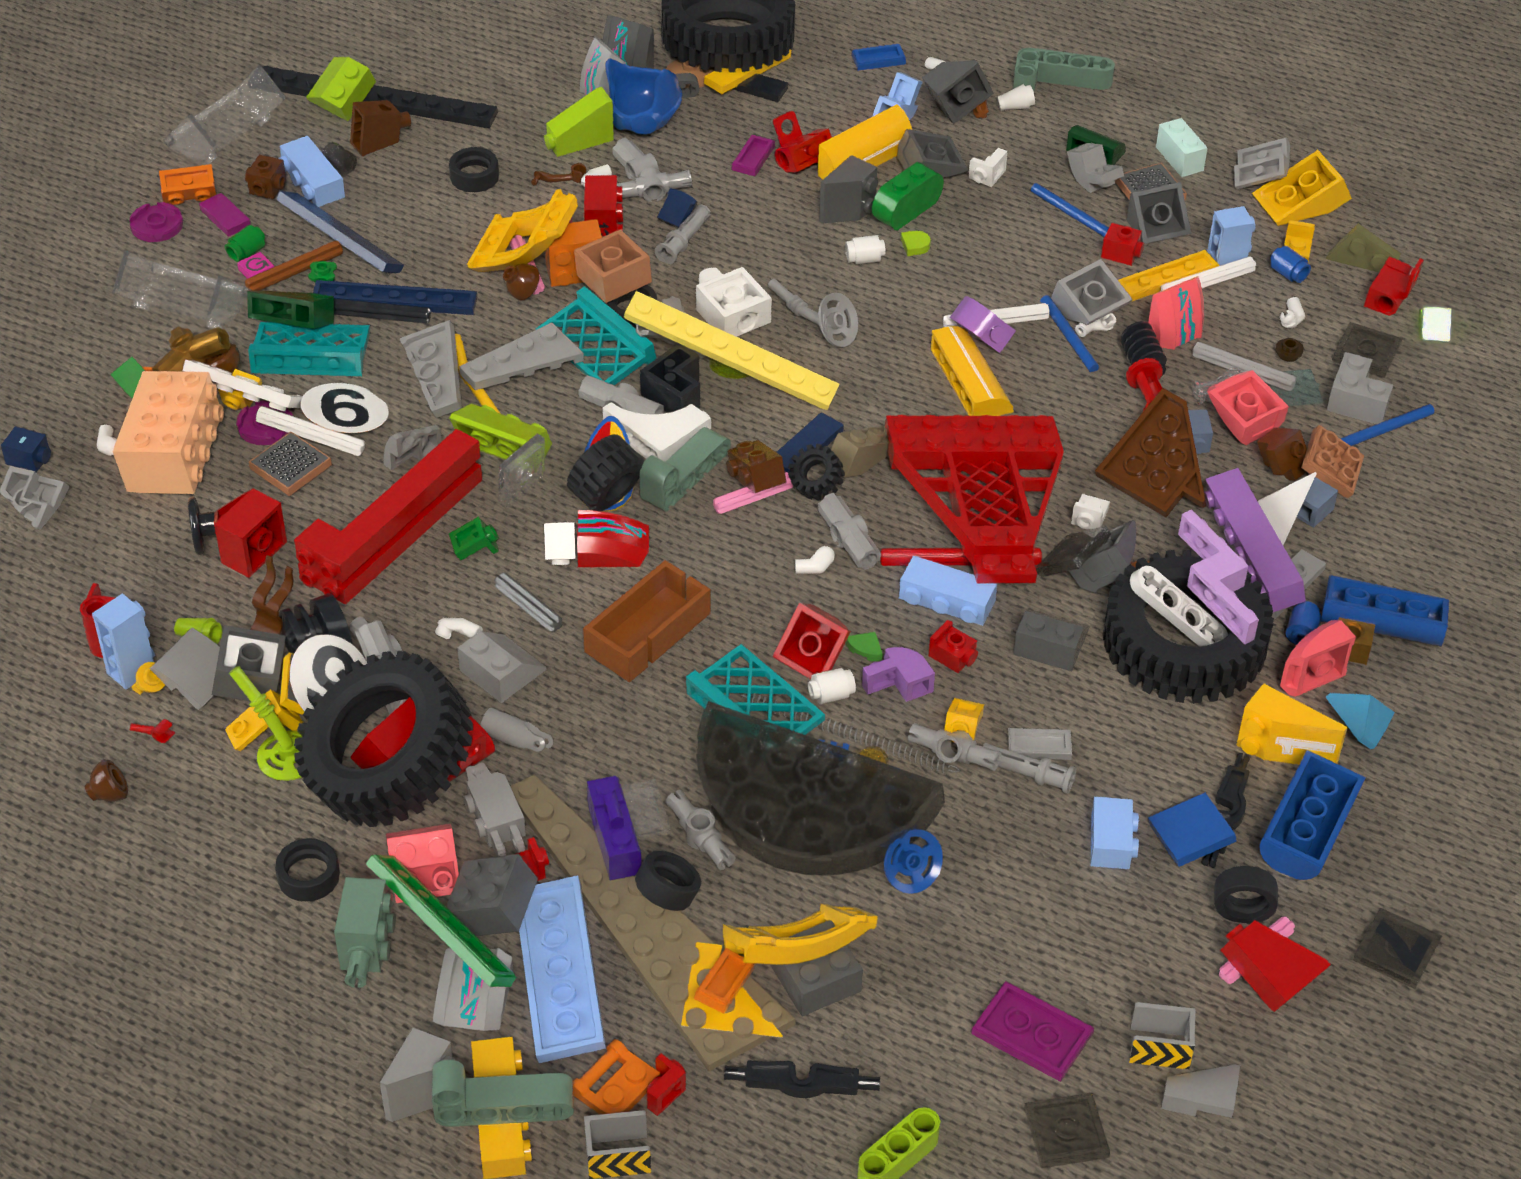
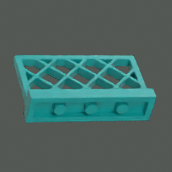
M585 286L576 292L577 299L535 328L537 330L549 323H553L556 327H562V333L572 342L579 341V349L584 353V356H596V363L584 364L579 362L574 364L573 360L570 362L586 376H592L602 381L604 380L599 377V371H614L613 375L605 380V382L616 385L644 363L648 365L657 359L653 343L646 337H640L631 324ZM577 310L583 313V319H569V316ZM598 326L600 333L586 334V328ZM581 327V334H567V328ZM599 341L598 348L584 349V342ZM616 341L617 348H603V342ZM621 355H633L635 357L630 363H620ZM601 356H616L615 363H601Z
M260 322L254 344H250L248 349L251 373L362 376L363 359L369 339L370 325L330 324L310 329L275 322ZM265 331H273L278 333L269 336L265 333ZM297 332H305V334L298 337L294 335ZM324 333H332V335L328 337L322 336V334ZM351 334H361L355 338L349 337ZM285 338L289 340L282 344L278 342ZM312 339L316 341L310 345L306 343ZM339 340H342L344 342L337 346L334 344Z
M742 644L700 674L694 670L686 676L687 694L770 766L780 759V754L825 721V714ZM742 657L749 663V668H731V663ZM713 676H727L726 685L712 684L708 680ZM748 676V685H730V677ZM752 676L766 677L770 680V686L752 685ZM729 693H747V702H733L729 699ZM751 694H769V703H751ZM773 694H786L791 698V703H773ZM750 711H768V720H754L750 717ZM772 711L791 712L790 721H772ZM794 712H808L813 717L808 721H794ZM771 729H790V734L779 741L771 734Z

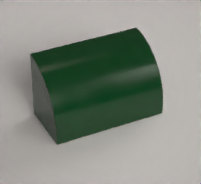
M1075 125L1068 131L1066 151L1086 143L1102 144L1106 163L1109 165H1115L1126 152L1124 143L1082 126Z

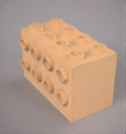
M142 372L112 451L127 492L160 494L195 493L198 482H201L203 478L204 464L210 458L211 444L217 438L218 424L224 417L223 406L219 405L217 399L216 384L212 383L209 372Z

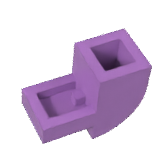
M968 296L963 298L950 316V319L998 353L1003 350L1016 332V330L998 318L996 314Z
M903 647L885 649L883 661L873 662L869 666L863 667L862 687L868 695L895 685L907 702L934 691L935 672L926 659L918 652Z

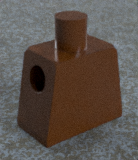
M388 100L353 102L350 143L361 156L399 142L400 129L411 126V117L407 111L400 113Z

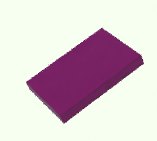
M1007 981L1001 986L971 1030L972 1035L1060 1082L1094 1033V1027Z

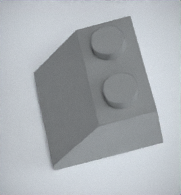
M1102 259L1057 281L1051 297L1067 319L1087 325L1131 303L1133 300Z
M480 631L457 647L460 671L500 703H503L546 670V666L503 634Z
M412 1028L380 1081L386 1120L393 1122L433 1108L432 1067L435 1063L442 1060H455L452 1057L450 1041Z

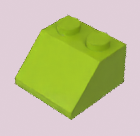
M334 57L306 98L332 114L349 121L352 117L353 102H362L376 83V80L367 66L350 57Z

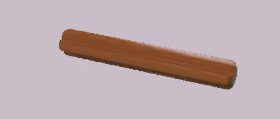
M339 241L330 242L246 279L245 286L248 291H260L310 269V264L315 261H328L341 255L343 248Z

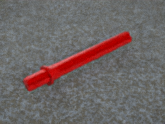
M1034 547L1032 557L1035 565L1041 564L1042 552L1039 547ZM883 548L880 551V563L882 566H908L913 555L942 565H972L963 554L962 548Z

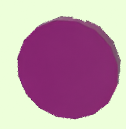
M157 202V205L150 206V203L142 205L131 214L129 220L132 234L138 239L147 242L168 240L177 235L183 227V217L180 210L174 205L165 202Z
M267 400L255 402V406L250 408L247 406L238 414L236 421L238 433L241 438L251 444H274L287 435L288 432L258 423L256 421L258 409L264 406L293 416L292 412L287 407L286 411L269 407L270 401Z

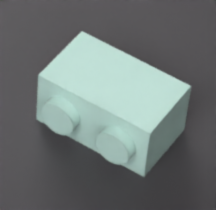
M1179 118L1159 124L1156 148L1181 177L1204 171L1207 147L1186 122Z

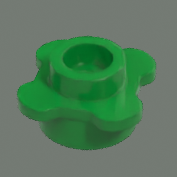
M315 261L310 264L312 270L308 274V278L316 283V280L332 281L335 279L334 270L337 269L336 263Z

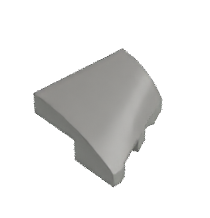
M432 425L392 435L385 446L384 465L393 470L412 456L420 461L441 443V428L437 425Z
M10 466L1 485L0 493L11 502L19 513L32 521L31 525L34 528L41 530L61 505L70 486L63 481L39 476L35 471Z
M1233 1064L1168 1076L1161 1109L1196 1116L1198 1110L1232 1118L1240 1065Z

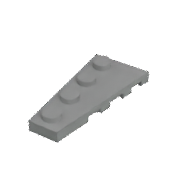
M448 320L400 338L434 416L438 418L461 409L455 330L451 321Z
M549 323L459 366L460 375L474 390L508 382L510 377L515 375L524 377L534 375L535 370L541 368L557 369L561 367V363L573 360L574 364L583 362L584 353L553 323Z

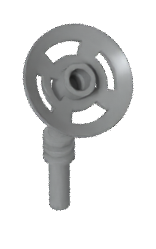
M776 279L770 280L768 287L786 302V307L796 316H802L819 325L822 334L830 344L835 347H846L855 340L858 332V317L854 305L845 295L837 292L826 295L820 303L819 311L816 312L808 308L806 302L798 295H793ZM829 301L838 302L836 307H827ZM844 310L846 311L847 317H848V323H849L848 328H847V319H846V315H845V313H844ZM840 333L844 336L840 341L833 339V335Z

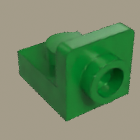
M479 516L449 533L454 553L460 560L465 559L484 547H487L493 554L499 552L496 543L499 537L496 530L491 524L486 525Z

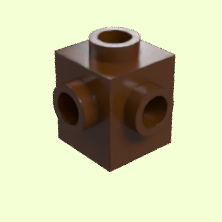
M258 155L252 166L248 167L245 173L249 194L270 199L275 198L279 190L283 189L286 181L283 159Z

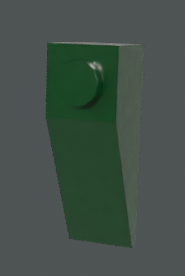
M247 291L248 318L310 329L334 323V296L304 292Z

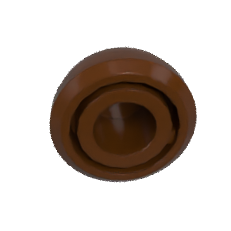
M523 263L514 267L509 266L503 273V279L506 281L508 292L517 300L527 299L538 287L539 270L531 264Z
M230 343L229 351L207 358L203 363L233 374L235 369L240 370L238 368L240 364L239 350L235 344Z
M103 759L93 768L89 783L85 784V790L93 801L101 799L107 802H115L127 798L128 785L122 772L110 760Z

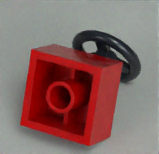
M254 488L225 504L216 512L200 513L197 499L195 497L188 499L189 520L195 553L197 555L204 553L203 536L216 535L221 563L248 578L266 562L267 555L272 557L287 543L281 502Z

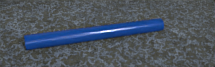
M1035 183L1032 186V193L1105 237L1109 227L1041 185Z
M1049 295L1043 296L1040 302L1048 305L1049 315L1089 372L1097 371L1099 365Z
M1431 404L1425 405L1340 439L1350 446L1356 445L1433 415L1435 412L1434 407Z

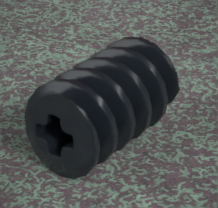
M1139 321L1129 325L1123 331L1120 342L1131 366L1138 360L1153 358L1161 364L1163 376L1166 372L1165 364L1167 358L1151 324L1146 321Z

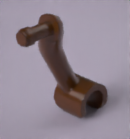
M576 163L571 166L570 174H549L537 170L534 172V179H532L531 184L535 186L539 180L549 183L573 180L576 183H581V178L586 174V167L582 163Z

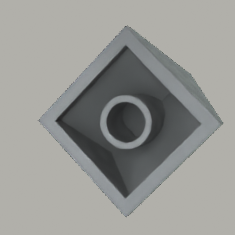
M1181 182L1130 193L1127 222L1131 228L1142 231L1141 242H1144V244L1192 234Z

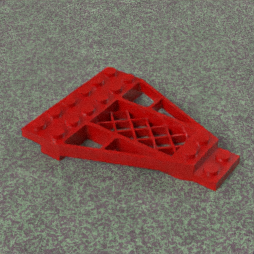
M886 415L885 428L889 441L888 456L891 469H898L961 542L963 554L972 564L976 583H1036L1037 571L1032 556L1051 494L1061 469L1064 454L1054 416ZM916 469H943L944 477H922ZM1018 469L1053 470L1050 477H1022ZM964 471L968 473L970 476L967 477L961 474L960 472ZM992 471V472L998 474L999 476H998V477H995V476H993L992 474H990V473H988V472ZM980 480L986 483L987 485L983 486L979 484L977 481ZM968 489L974 492L975 495L972 496L971 494L965 492V490ZM997 489L1004 494L1001 496L994 492V490ZM1025 491L1045 492L1037 516H1032L1030 513ZM935 492H948L953 512ZM986 499L990 501L992 504L989 505L981 500ZM971 508H974L975 510L979 511L980 513H979V514H976V513L970 511V509H971ZM999 508H1002V509L1008 511L1009 513L1006 515L1005 513L999 511L998 509H999ZM990 517L991 519L997 521V523L994 524L986 519Z

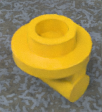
M146 662L137 669L136 682L131 686L133 691L140 695L144 691L155 693L165 686L150 669L155 662Z

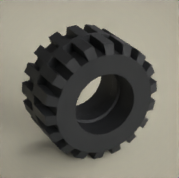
M610 435L593 444L581 455L570 471L567 478V487L590 510L603 511L620 501L634 487L640 478V470L642 469L644 459L620 435Z

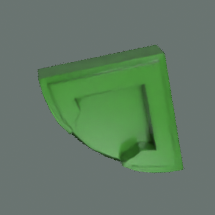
M875 632L848 636L845 643L852 653L867 657L869 661H882L883 653Z

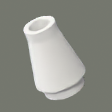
M1022 84L1003 95L996 96L1000 111L1030 109L1031 105H1035V97L1031 85L1025 86Z

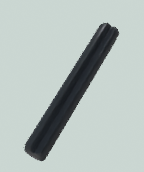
M334 298V315L425 324L429 323L431 318V310L428 307Z

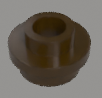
M1284 338L1277 342L1275 350L1280 359L1293 362L1302 356L1304 347L1294 338Z

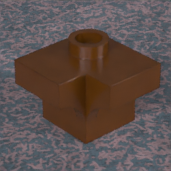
M1273 428L1257 441L1264 464L1271 467L1273 475H1284L1286 479L1296 481L1307 472L1301 468L1307 448L1300 429Z

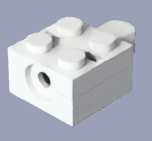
M743 267L726 274H722L717 268H707L700 272L699 285H696V310L708 324L737 337L771 323L772 298Z

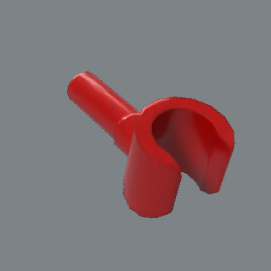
M167 719L161 720L155 727L135 723L130 725V731L152 735L155 740L161 743H166L175 734V731L169 729L172 723Z

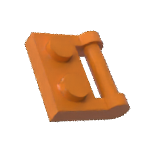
M614 1039L606 1047L607 1051L580 1079L576 1078L573 1080V1096L600 1115L629 1112L647 1094V1088L653 1079L660 1076V1072L628 1051L621 1041ZM616 1061L622 1063L623 1066L596 1094L590 1090Z

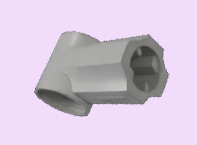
M626 137L618 140L617 144L613 147V155L625 167L629 179L635 180L647 168L659 170L655 157L651 153L644 154Z

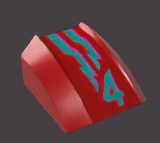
M578 510V567L641 566L649 552V525L609 512Z

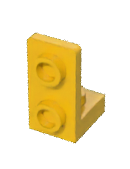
M270 689L265 693V699L271 701L269 705L273 704L275 706L274 712L282 725L292 731H296L299 723H303L299 713L289 711L281 706L280 694ZM249 707L225 729L234 749L237 751L243 750L269 727L264 718L260 719L258 717L259 712L255 713L253 711L255 707Z

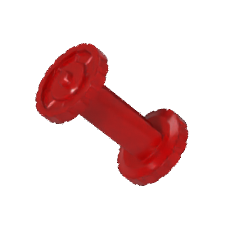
M1153 358L1138 360L1126 372L1128 384L1135 389L1140 388L1147 402L1143 412L1162 390L1159 380L1163 374V369L1159 361Z

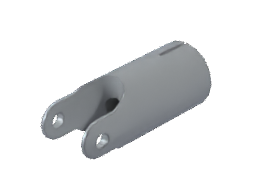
M489 708L482 718L480 726L491 738L516 748H528L539 752L544 748L549 749L553 745L551 735L540 731L527 721L497 709ZM545 738L548 739V744H545Z

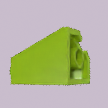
M602 86L594 89L546 123L547 134L544 135L546 147L549 150L552 149L556 156L559 157L614 140L613 101Z

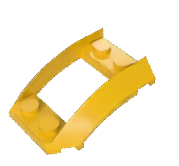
M557 189L551 200L542 206L526 211L514 212L511 217L502 218L501 214H495L467 263L468 268L478 272L501 271L509 266L514 267L518 264H527L533 261L555 239L562 236L578 207L576 196L571 193L565 195L561 189ZM516 235H521L522 237L530 236L529 242L505 252L511 239Z
M820 904V910L816 913L787 924L749 926L748 928L723 924L724 948L737 954H744L743 963L774 965L803 963L835 952L865 934L869 929H875L878 916L857 907ZM829 920H832L835 927L816 934L790 937Z

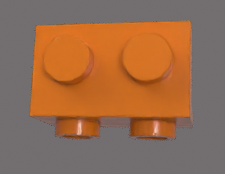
M212 164L159 171L161 194L165 203L169 202L172 205H179L185 200L205 201L216 195Z

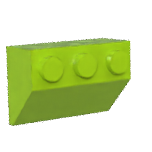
M471 403L453 412L449 417L454 429L457 428L479 440L480 451L534 471L540 468L552 445L547 430L537 423L527 424L512 414L502 415L487 405L480 407Z

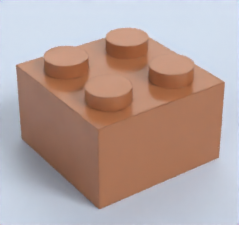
M621 229L574 250L577 276L605 303L652 282L650 256Z

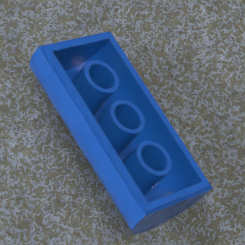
M1331 575L1327 583L1320 622L1327 623L1331 620H1338L1339 617L1374 624V633L1442 647L1448 627L1449 600Z
M1307 750L1260 842V853L1265 862L1275 871L1298 880L1316 877L1321 872L1366 777Z

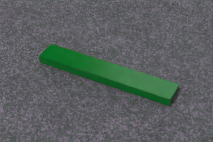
M374 854L370 856L366 865L380 879L386 880V885L489 987L512 986L517 978L515 974L394 856Z

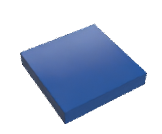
M1206 792L1148 817L1149 825L1178 867L1237 842L1236 834Z

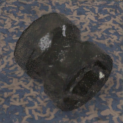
M336 142L329 143L323 149L322 154L342 177L354 171L357 157L353 153L345 150L343 146Z

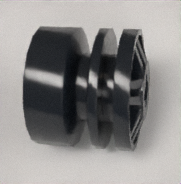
M331 593L310 600V615H308L301 604L294 605V614L290 608L280 610L279 617L283 621L282 635L286 636L285 645L292 654L295 653L304 641L317 635H334L352 644L344 614L336 598Z

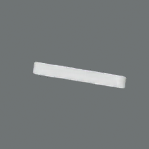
M1144 566L1131 574L1130 585L1132 590L1198 646L1211 645L1228 636L1227 630L1221 623L1155 568ZM1143 576H1145V577L1147 578L1146 584H1147L1148 586H1146V585L1144 584L1145 578H1144ZM1164 593H1167L1172 597V607H1169L1164 603ZM1186 612L1192 613L1195 617V626L1187 622Z

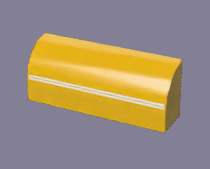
M896 104L819 144L818 176L821 179L826 178L851 155L876 167L896 157L898 145L906 129L912 130L909 118L904 110Z
M959 326L932 330L931 351L968 415L1000 416L1014 412L1013 405L970 333L965 328Z

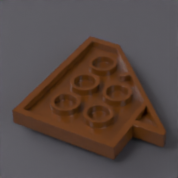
M1162 388L1097 467L1095 474L1098 478L1164 517L1170 514L1183 497L1202 508L1206 506V500L1187 401Z

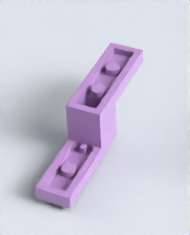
M1192 509L1183 513L1178 535L1203 559L1191 565L1187 587L1244 644L1253 641L1259 619L1234 593V591L1244 587L1248 565Z

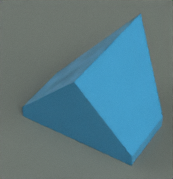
M1330 693L1326 696V699L1357 740L1370 750L1375 748L1395 712L1372 695Z

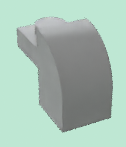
M1086 143L1067 151L1070 167L1076 181L1090 193L1103 187L1115 184L1116 179L1124 176L1122 166L1106 163L1102 144Z

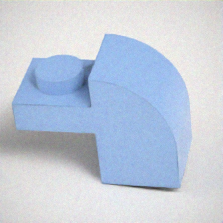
M897 72L889 96H879L873 116L898 104L910 120L917 110L918 106L915 105V101L923 81Z

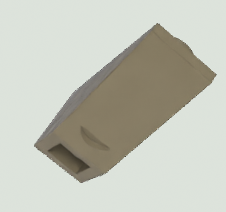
M885 426L869 427L867 429L851 430L837 434L831 451L842 462L845 477L861 475L888 456L889 441Z

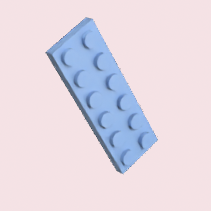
M579 876L537 884L519 933L536 1058L538 1063L606 1049Z

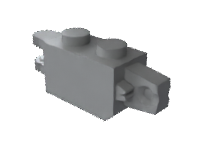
M484 763L467 767L466 782L468 795H464L463 799L468 814L474 813L476 816L474 826L478 837H485L488 846L493 847L497 857L506 856V849L503 843L507 841H512L517 853L525 851L522 839L523 836H526L524 816L506 776L498 772L491 774Z

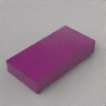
M751 135L733 161L732 170L755 177L775 148V141Z
M222 193L199 203L200 210L228 237L238 233L247 225H251L250 219Z

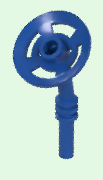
M888 781L884 783L886 804L884 825L885 832L889 834L891 843L885 854L884 871L887 880L895 889L903 893L914 894L927 889L938 877L943 862L942 848L936 837L925 830L909 829L904 831L903 814L899 811L896 783ZM910 837H920L928 844L921 848L914 843H910ZM928 856H932L930 867L927 873L922 876L921 874L928 864ZM898 872L910 876L912 883H901L895 876Z

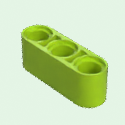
M926 1107L918 1108L911 1112L860 1156L857 1179H899L938 1144L941 1122L939 1115L934 1110ZM918 1129H927L929 1132H921ZM893 1150H902L904 1153H896ZM868 1171H877L879 1174H870Z

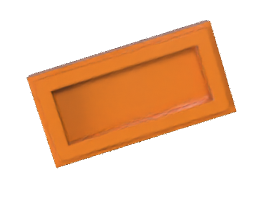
M725 948L696 990L694 999L724 1014L753 972L755 963H743V956Z

